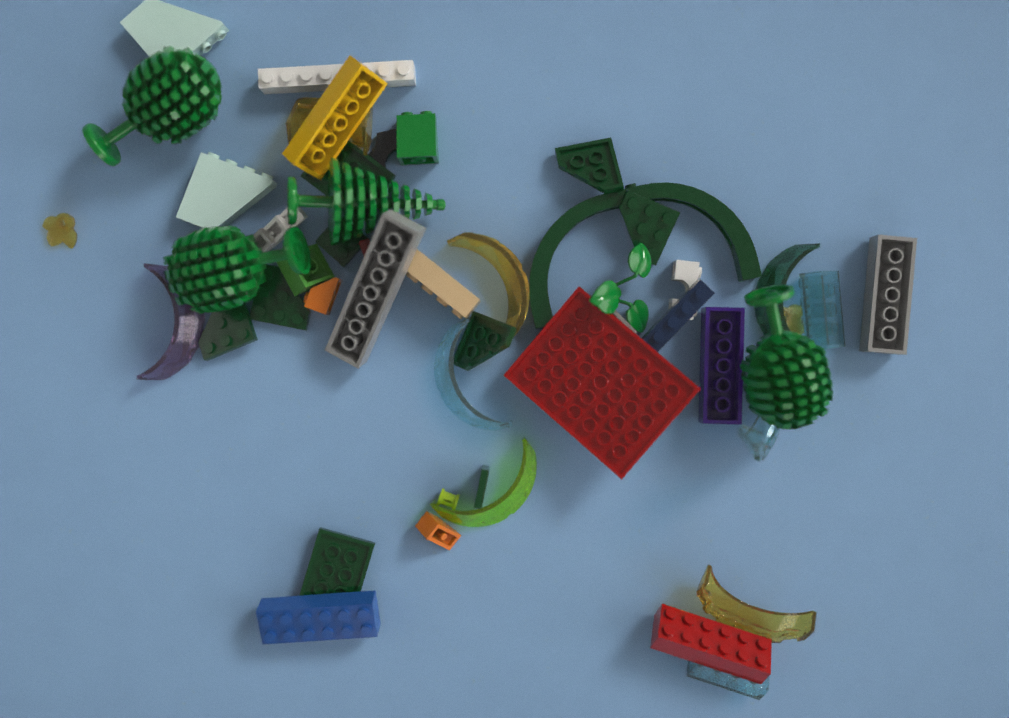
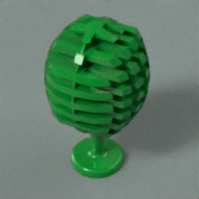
M167 46L163 48V51L158 50L151 57L145 58L129 72L123 87L122 105L127 120L108 133L93 123L86 124L82 127V132L88 145L106 164L116 166L121 162V154L115 143L134 130L138 131L141 135L152 136V140L156 144L162 143V140L169 141V139H171V144H181L182 139L188 140L193 134L200 132L203 127H207L211 120L215 121L218 115V106L221 104L222 85L217 70L212 63L203 56L196 53L194 55L189 47L174 51V47Z
M236 226L205 227L198 231L195 230L184 237L178 238L171 247L173 249L172 254L163 257L164 265H168V269L164 271L165 278L169 281L168 288L170 292L178 294L179 297L175 298L178 305L189 304L194 307L190 310L196 313L219 312L237 308L256 297L260 288L259 285L267 282L266 274H264L267 268L266 264L287 260L290 268L298 275H304L310 271L311 256L304 234L298 227H290L284 233V248L263 252L261 247L255 245L254 242L256 240L253 234L245 236L239 232L241 230Z
M773 285L756 289L744 296L745 303L748 306H765L770 333L760 337L762 340L757 342L756 346L750 345L746 347V352L750 355L746 356L745 361L742 360L740 369L743 370L741 379L744 382L743 389L746 393V401L750 404L748 408L752 413L760 416L763 421L777 428L795 430L813 424L814 422L812 421L816 420L818 415L822 417L828 414L829 409L825 407L829 405V400L832 401L833 383L831 371L828 368V358L825 357L826 351L823 347L815 345L813 340L804 335L782 329L778 303L793 297L794 287L792 285Z

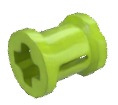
M442 488L437 505L443 504L455 511L460 494L455 495L446 492Z

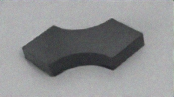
M396 129L377 133L376 145L368 154L385 168L389 156L397 151Z

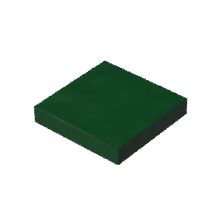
M482 465L474 508L481 509L490 470V467Z

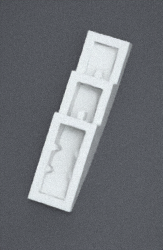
M299 207L297 208L296 224L288 225L286 208L280 215H276L264 228H260L253 235L256 240L254 242L255 245L261 247L263 252L272 250L283 240L284 233L288 228L298 227L308 216Z

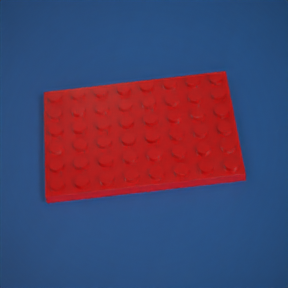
M579 286L503 376L620 479H623L701 388L613 314L603 313L599 308L590 303L591 296Z

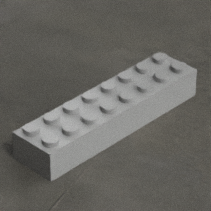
M393 210L382 214L325 351L358 369L367 362L424 235L425 227Z

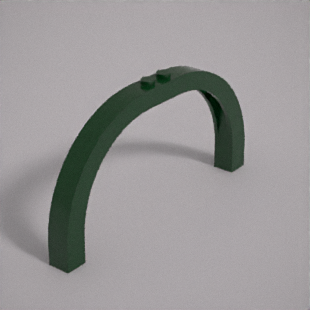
M668 182L636 186V183L626 185L622 191L591 197L575 205L559 217L547 231L537 248L529 277V301L535 329L545 327L553 317L548 295V272L552 257L559 243L571 229L585 219L605 211L618 209L626 190L653 201L682 204L707 217L719 229L728 243L734 260L738 282L762 276L752 239L743 223L724 203L692 186Z

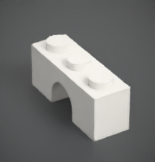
M673 261L671 280L681 282L685 286L686 292L701 278L702 267H699L700 262ZM669 299L668 310L677 302L678 299ZM697 312L689 320H693L697 316Z

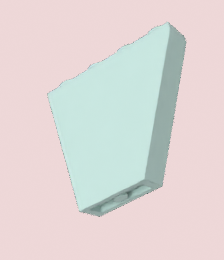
M145 0L120 21L122 26L149 57L158 50L163 51V48L167 46L174 47V51L189 47L194 55L196 53L201 56L203 53L209 52L212 45L224 39L227 32H229L222 21L160 0Z
M201 152L176 218L202 228L226 227L275 189L277 183L272 180V176L266 173L258 175L250 167L244 166V168H240L237 166L238 163L226 159V161H222L219 159L220 156L208 152V154H204Z

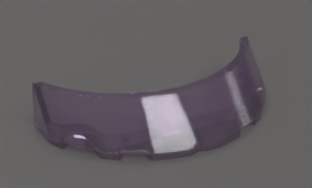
M144 263V267L162 282L171 298L174 309V330L170 344L160 360L150 369L138 375L136 380H165L179 372L192 360L195 352L200 347L198 342L204 331L205 315L204 313L200 314L190 310L194 307L189 304H177L175 298L179 296L176 292H170L168 288L169 281L164 275V271L168 269V266Z

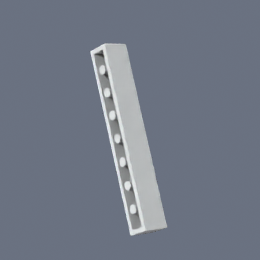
M413 60L362 63L387 82L386 87L416 86ZM343 64L258 69L259 89L264 94L325 91Z

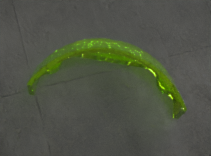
M525 436L521 438L523 458L518 476L510 489L492 504L481 509L469 511L446 509L437 505L435 500L431 501L430 506L445 520L467 527L489 526L506 519L524 504L533 488L537 471L534 449Z

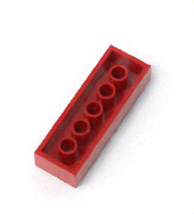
M661 604L655 613L651 649L758 684H762L771 674L772 639L665 604Z

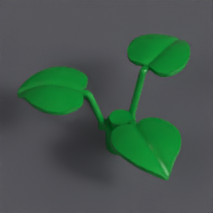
M640 242L633 247L628 256V266L634 274L617 283L611 280L604 281L595 290L589 302L605 314L614 313L619 303L628 305L630 308L626 311L627 322L637 332H644L649 318V310L646 303L642 300H635L632 304L631 302L620 300L621 290L618 288L619 285L636 278L638 275L641 278H645L650 272L651 256L645 245Z

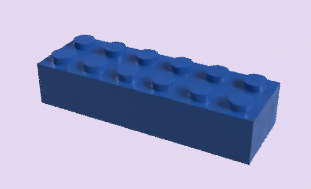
M376 590L262 598L256 610L262 645L378 637L381 624Z

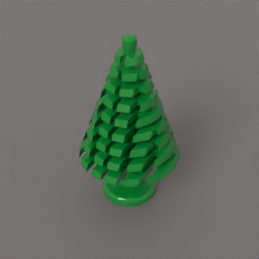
M332 157L329 161L328 196L297 194L296 178L288 176L287 179L288 225L296 224L297 208L299 207L328 208V231L331 246L339 241L340 230L343 242L350 240L352 228L354 238L361 237L364 223L365 232L367 234L372 233L375 223L378 226L382 214L387 212L388 209L397 213L400 209V214L408 219L412 210V218L414 220L420 218L422 208L424 209V215L427 216L432 214V209L443 211L446 206L444 199L433 200L432 195L425 193V200H422L421 191L415 188L412 193L413 199H411L410 188L404 184L401 186V197L399 199V187L396 181L390 180L391 184L387 187L385 177L379 175L376 183L374 173L367 171L365 174L366 179L363 182L362 169L354 167V177H352L350 164L345 162L341 166L340 174L338 160Z

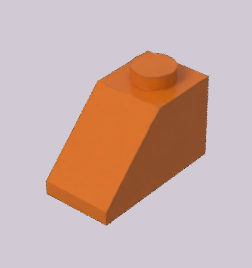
M335 277L311 288L310 292L307 291L304 296V307L330 315L342 280Z
M428 511L425 512L415 525L427 540L448 550H451L461 537L460 533Z

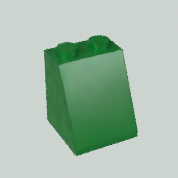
M422 111L420 114L402 112L401 115H397V159L400 165L439 164L437 118L435 113L431 111Z

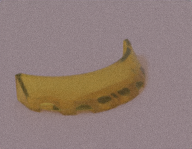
M464 232L447 240L449 247H461L471 250L488 260L498 271L508 296L506 324L517 328L515 337L525 321L530 301L527 275L522 270V264L518 258L498 240L485 235Z
M707 565L697 588V597H699L703 605L702 609L704 612L716 618L715 621L772 639V643H781L783 640L797 639L798 642L803 641L815 631L817 612L781 613L749 605L727 592L715 578L712 566Z

